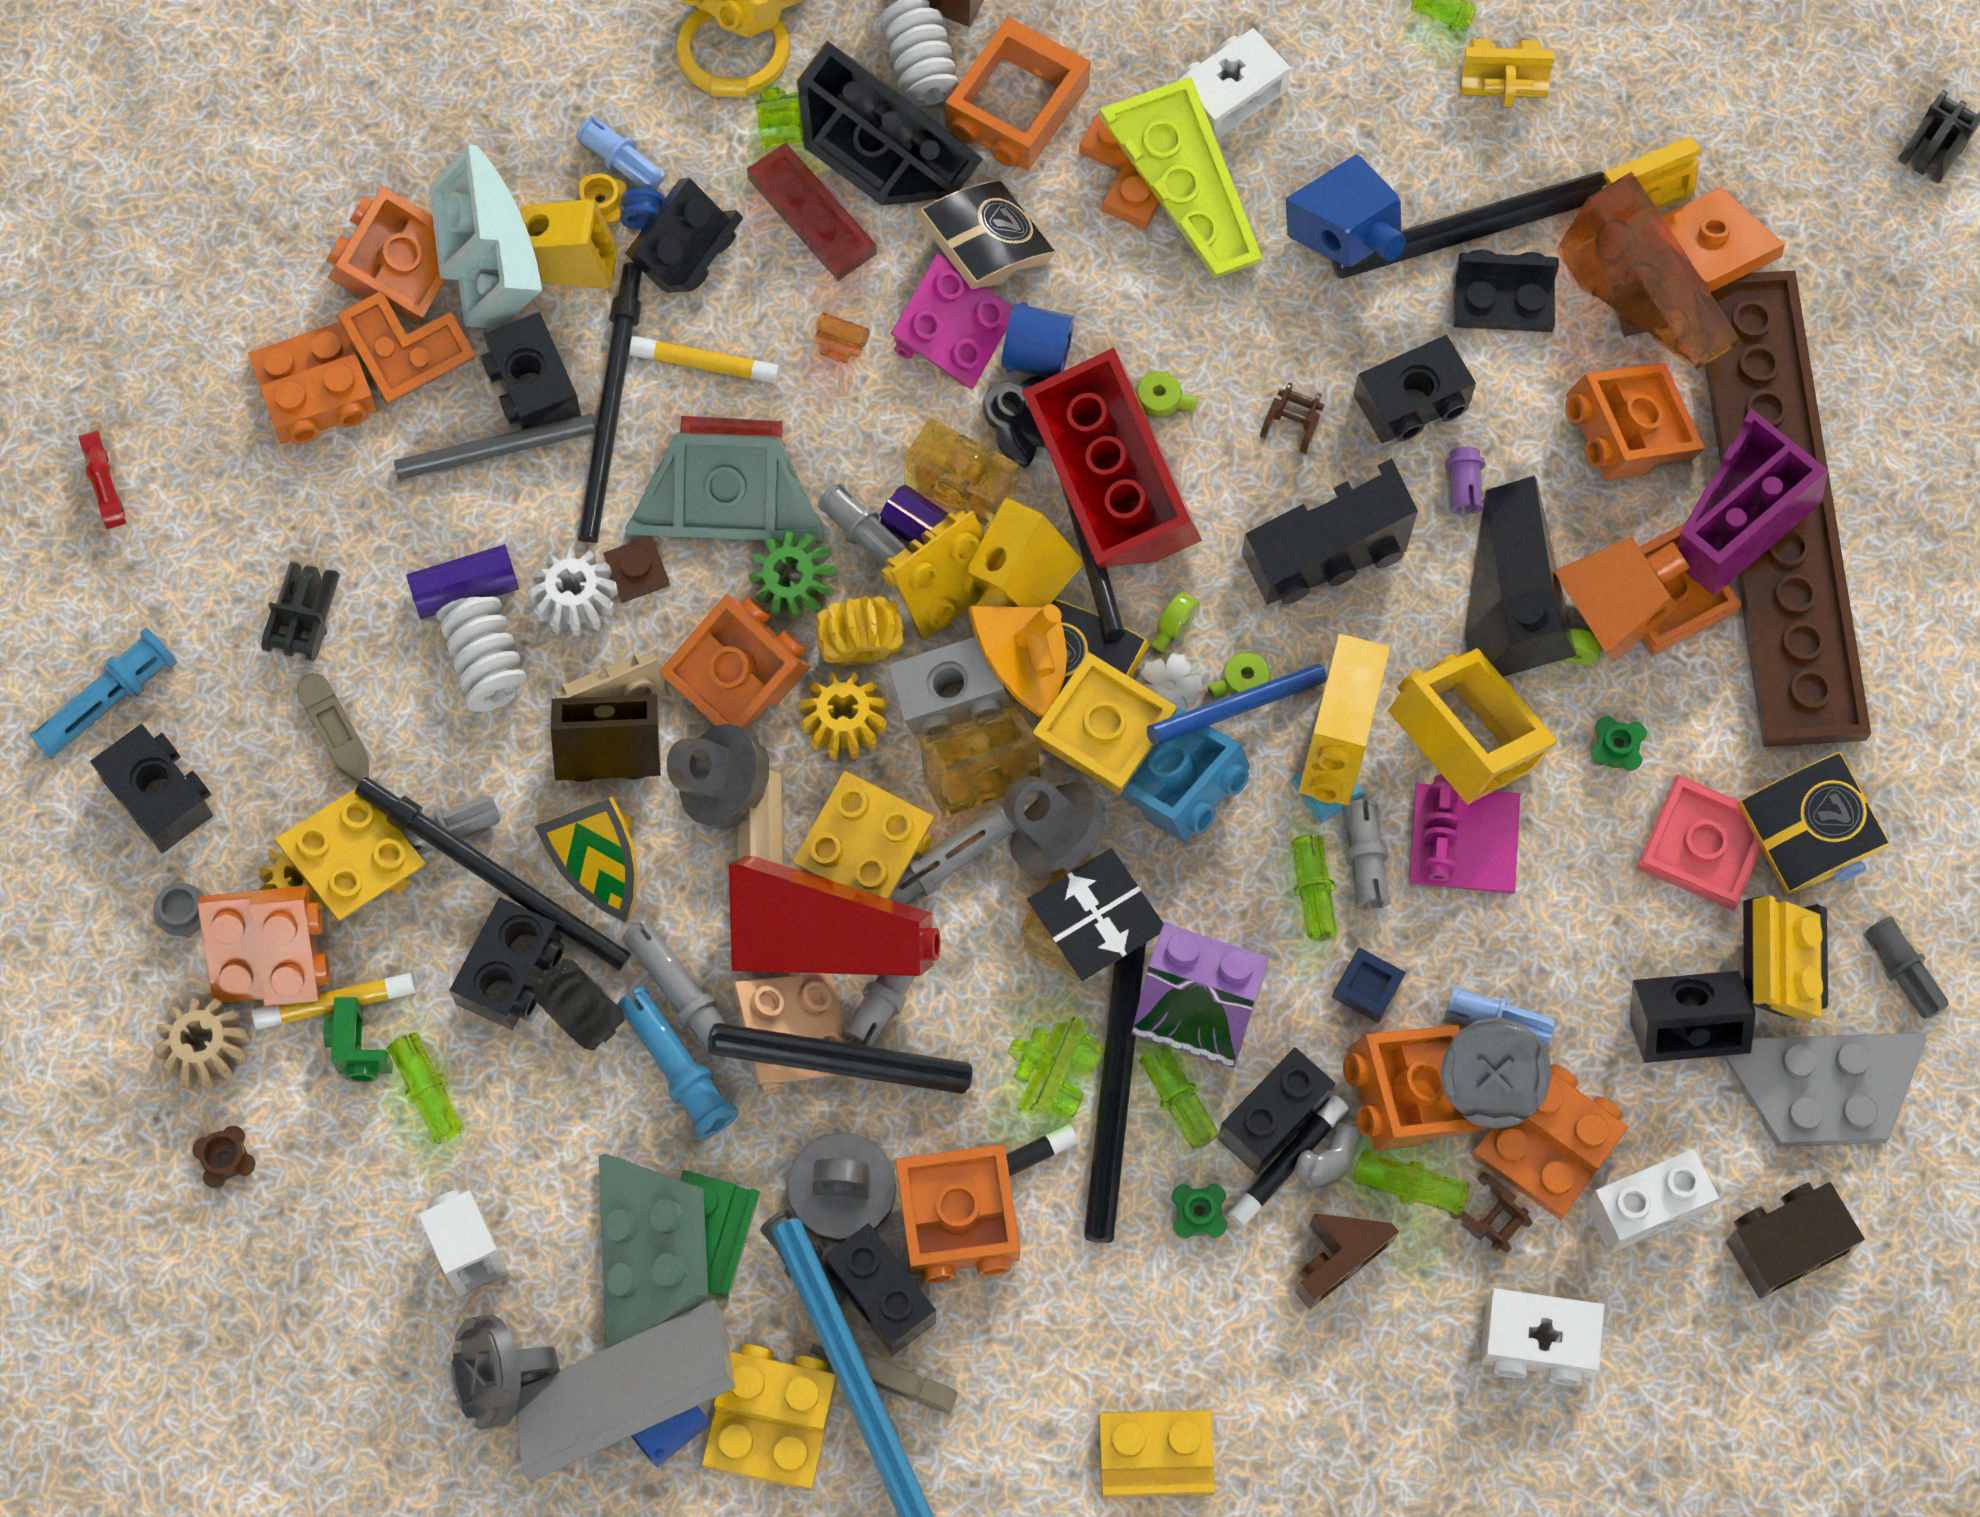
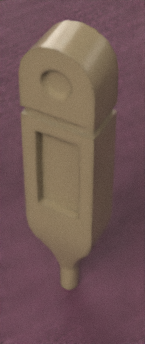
M314 673L305 675L297 684V694L338 769L344 775L360 783L364 777H369V759L363 743L325 677Z
M813 1344L810 1353L829 1361L824 1348ZM860 1353L876 1387L912 1401L916 1400L918 1403L938 1411L951 1413L958 1395L956 1390Z

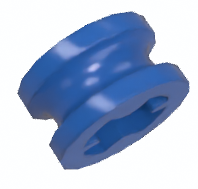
M635 188L626 191L622 195V206L624 208L620 214L621 223L630 229L642 230L665 197L658 191L648 188Z

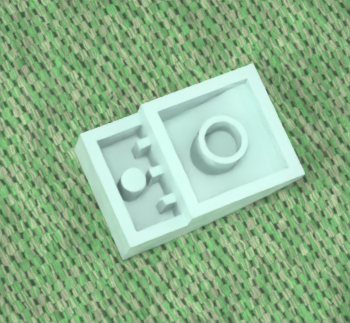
M468 144L429 185L439 275L441 279L459 280L464 326L498 328L506 325L542 291V286L530 236L509 189L479 146Z

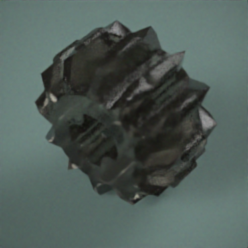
M563 959L557 966H552L540 977L542 980L533 988L534 999L584 1049L594 1051L602 1042L606 1043L617 1032L615 1029L625 1020L620 1006L574 960Z

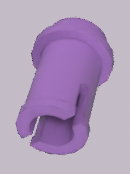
M1474 447L1452 449L1449 452L1450 458L1445 461V469L1450 471V511L1460 514L1461 507L1465 506V514L1479 513L1484 509L1481 470L1485 468V459L1480 456V450Z

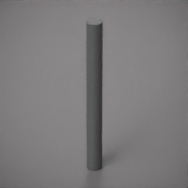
M590 413L394 460L397 477L401 480L597 433L593 414Z

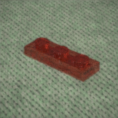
M786 142L747 168L748 180L837 281L877 255L876 243Z

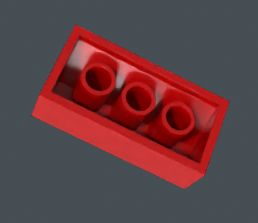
M1114 347L1022 390L1099 568L1157 562L1202 541L1129 374Z

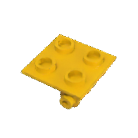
M972 510L967 514L964 511H960L956 515L950 512L946 515V519L933 527L930 532L926 530L921 534L925 545H922L916 539L912 540L909 546L913 554L905 548L893 558L889 557L885 560L886 567L880 571L881 576L890 587L893 588L897 585L919 637L923 642L948 626L970 606L977 603L984 594V590L968 574V566L984 538L979 522Z
M844 770L795 856L793 863L819 877L890 899L915 853L923 855L928 851L932 843V836L928 835L927 832L935 816Z
M356 788L274 840L338 922L389 889L394 895L400 894L411 884L408 877L426 866L425 861L401 831L387 822L388 816L354 794Z

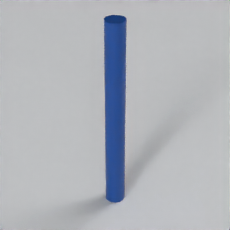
M1315 664L1151 724L1147 727L1148 739L1153 745H1158L1321 685L1327 679L1325 669L1322 665Z

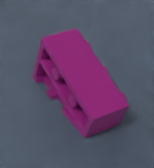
M1752 408L1745 417L1743 427L1734 443L1728 447L1724 454L1722 464L1712 482L1707 484L1680 532L1678 549L1690 566L1684 572L1713 596L1719 593L1819 506L1823 500L1828 469Z

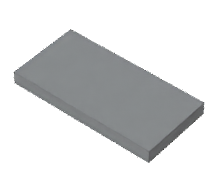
M713 1299L521 1388L516 1418L521 1469L531 1482L736 1388L723 1312L716 1301Z

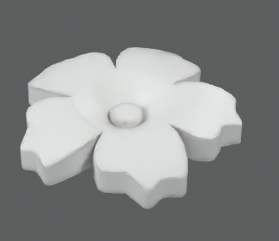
M1173 652L1169 656L1166 665L1160 658L1154 662L1147 661L1144 669L1141 671L1143 678L1150 682L1143 686L1173 703L1184 712L1188 711L1186 699L1194 700L1197 693L1204 688L1201 676L1187 675L1191 671L1192 666L1186 661L1185 654Z

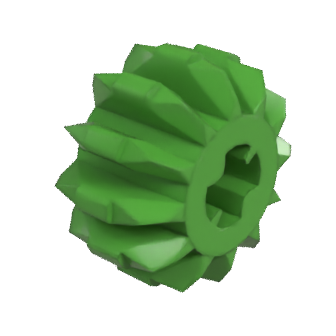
M791 530L784 532L783 547L772 537L765 539V546L770 551V555L768 557L760 553L752 555V561L763 566V571L753 572L748 575L749 582L758 585L765 584L757 591L755 599L760 603L772 600L770 612L777 616H780L788 606L790 616L794 619H801L803 602L813 612L817 613L820 611L821 604L815 595L820 592L825 596L831 597L834 593L832 587L822 583L823 578H832L838 574L836 567L821 565L831 555L829 548L822 546L814 550L816 537L809 533H806L798 543L795 532ZM798 562L797 570L803 573L802 579L799 583L790 581L791 587H788L789 580L783 576L784 571L788 566L795 569V563Z

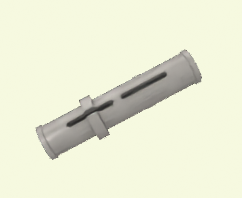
M997 803L991 810L954 832L917 859L913 857L890 900L907 904L921 893L928 896L936 890L934 886L936 883L975 859L1007 835L1014 833L1016 828L1005 816L1002 806ZM978 833H982L983 836L951 858H946L948 853ZM934 863L937 864L936 868H934L933 870H931L930 872H928L927 874H925L924 876H922L921 878H919L903 890L899 888V886H901L902 884H904L905 882H907L908 880H910L911 878H913L914 876L928 868L930 865Z
M643 919L639 922L642 930L640 931L636 924H634L625 932L622 940L630 947L677 1010V1021L683 1029L690 1028L708 1052V1036L712 1026L715 1023L727 1024L716 1010V1004L718 1003L712 994H704L655 929L653 922L650 919ZM709 1053L714 1063L717 1064L725 1061V1057Z

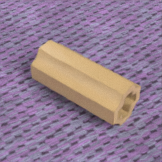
M769 770V780L762 800L756 809L749 808L747 813L742 816L747 819L737 826L738 859L744 856H756L784 865L781 773Z

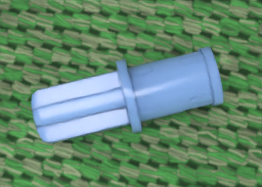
M595 115L591 116V120L587 118L581 124L576 135L577 141L598 155L605 162L607 170L613 173L619 170L640 188L658 189L659 185L664 181V171L636 150V143L632 138H623Z
M1456 986L1453 989L1445 1020L1470 1025L1477 1020L1496 1017L1520 1022L1539 1037L1544 1047L1550 1044L1555 1028V1020L1553 1018L1508 1005V998L1502 997L1500 1001L1474 994Z

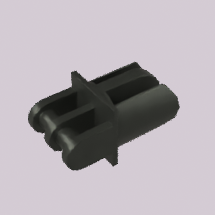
M1942 90L1934 103L1930 105L1923 121L1898 157V162L1907 165L1926 136L1931 141L1914 171L1924 175L1942 147L1947 149L1948 152L1941 160L1931 179L1937 184L1942 181L1980 125V111L1976 114L1965 108L1967 102L1961 100L1958 104L1947 98L1948 92Z
M290 561L277 602L269 603L271 612L262 637V650L270 652L273 648L282 649L285 656L292 657L296 652L305 654V658L308 661H315L323 637L328 632L325 627V621L340 573L327 569L321 580L317 567L307 565L301 570V565L298 562ZM281 625L289 627L287 634L278 633ZM302 630L311 632L309 639L300 638Z

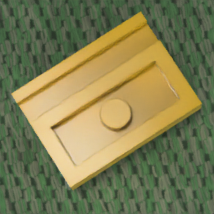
M1688 136L1604 172L1603 177L1607 181V185L1602 187L1599 217L1608 232L1694 196L1699 167L1695 157L1701 154V148L1692 136Z
M1771 895L1753 899V1003L1758 1005L1769 1004V1009L1803 1021L1822 1017V929L1820 914L1787 901L1776 902L1775 897Z
M1211 1410L1099 1413L1102 1498L1215 1494Z

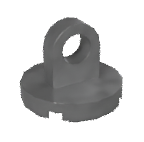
M726 723L710 728L699 738L681 739L670 748L667 756L669 779L673 786L679 790L684 811L696 823L719 830L736 827L747 819L742 816L747 813L749 808L756 809L762 800L769 780V756L766 748L760 746L757 739L759 737L753 731Z
M1026 775L1015 780L1009 786L1004 796V814L1016 828L1010 842L1011 855L1030 877L1048 879L1055 877L1051 872L1057 871L1060 868H1063L1066 872L1075 868L1094 850L1103 835L1106 822L1101 817L1103 811H1106L1105 803L1086 784L1071 782L1054 787L1036 776ZM1037 791L1039 798L1024 812L1023 807L1027 797Z
M1500 1017L1477 1020L1460 1030L1445 1050L1440 1071L1444 1094L1451 1105L1453 1103L1455 1108L1462 1113V1116L1473 1124L1493 1129L1516 1126L1534 1114L1548 1095L1552 1077L1549 1053L1539 1037L1520 1022Z
M847 1132L824 1135L806 1145L793 1161L787 1181L790 1207L796 1218L800 1219L803 1226L817 1238L835 1243H842L868 1223H870L874 1230L878 1229L891 1214L897 1194L894 1168L885 1152L868 1138Z
M495 1315L465 1319L456 1332L455 1341L462 1340L461 1353L453 1354V1361H451L453 1388L462 1413H464L466 1418L475 1417L476 1422L473 1426L479 1430L507 1426L516 1414L520 1400L521 1385L538 1381L560 1371L554 1347L517 1350L511 1332L504 1321Z

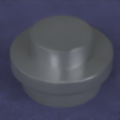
M186 883L174 884L165 888L158 895L154 903L153 912L157 924L163 931L173 936H187L201 928L197 903L200 896H204V894L197 887Z

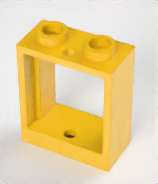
M1343 634L1338 635L1298 793L1312 796L1321 802H1335L1349 806L1365 752L1391 646Z
M1478 648L1459 657L1451 653L1427 672L1420 668L1410 673L1398 685L1397 689L1400 695L1387 710L1467 805L1531 773L1558 742ZM1454 688L1503 746L1487 754L1440 699L1438 694Z

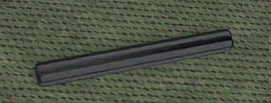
M715 1023L710 1029L708 1036V1052L717 1056L960 1094L966 1093L970 1089L972 1082V1065L963 1061L724 1023Z

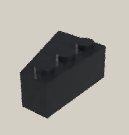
M1392 458L1377 465L1381 475L1354 489L1351 488L1348 481L1333 488L1337 495L1333 500L1311 510H1307L1303 503L1245 533L1242 554L1266 605L1281 600L1283 604L1294 603L1308 595L1312 587L1328 582L1329 586H1338L1351 580L1359 569L1373 564L1378 569L1385 568L1398 562L1403 557L1408 547L1418 510Z

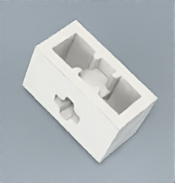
M1252 28L1239 38L1232 36L1225 40L1219 46L1216 53L1204 62L1190 64L1182 71L1178 81L1192 77L1217 140L1287 92L1291 67Z
M1692 1149L1595 1190L1585 1205L1608 1253L1611 1254L1706 1214L1718 1201L1719 1196L1695 1149Z
M470 1190L462 1194L459 1191L444 1193L428 1203V1210L418 1214L442 1270L458 1297L509 1274L486 1220Z
M1493 1288L1486 1299L1480 1364L1494 1366L1493 1373L1501 1377L1526 1378L1527 1371L1549 1374V1382L1553 1384L1581 1386L1583 1385V1379L1591 1380L1599 1371L1605 1304ZM1537 1329L1544 1330L1545 1339L1553 1341L1546 1351L1539 1349L1538 1340L1529 1338L1532 1337Z

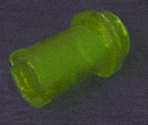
M1413 0L1411 5L1412 11L1420 12L1449 25L1448 29L1453 33L1457 29L1465 32L1469 28L1477 5L1470 2V0Z

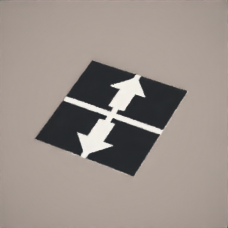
M1112 848L1027 898V901L1081 981L1086 980L1160 935L1164 924Z

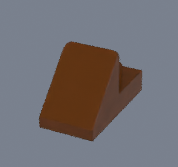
M1314 1214L1309 1226L1332 1252L1333 1256L1329 1258L1325 1252H1322L1299 1272L1304 1280L1300 1282L1296 1294L1308 1309L1311 1310L1393 1244L1399 1233L1398 1229L1389 1222Z

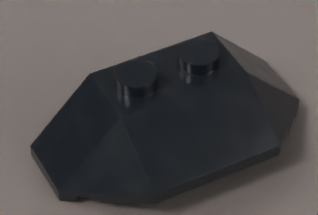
M826 40L797 80L803 147L880 205L912 203L932 199L939 200L959 191L983 160L981 156L935 119L828 40Z

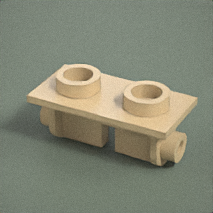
M639 652L633 654L634 656L606 667L607 678L599 680L596 672L570 683H562L563 689L554 692L556 699L657 694L659 699L668 694L656 659L652 657L651 653L641 656Z

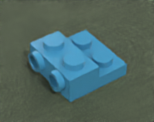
M1177 708L1176 715L1184 713L1183 710ZM1207 726L1154 745L1120 797L1139 807L1147 821L1185 843L1193 832L1202 834L1210 828L1215 819V807L1227 794L1236 796L1244 789L1249 778L1248 770L1250 764L1240 743Z

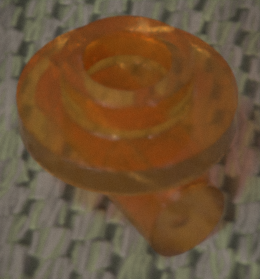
M823 312L818 318L816 324L817 332L813 342L822 346L820 355L839 362L848 363L851 355L861 357L863 347L869 339L870 330L869 328Z

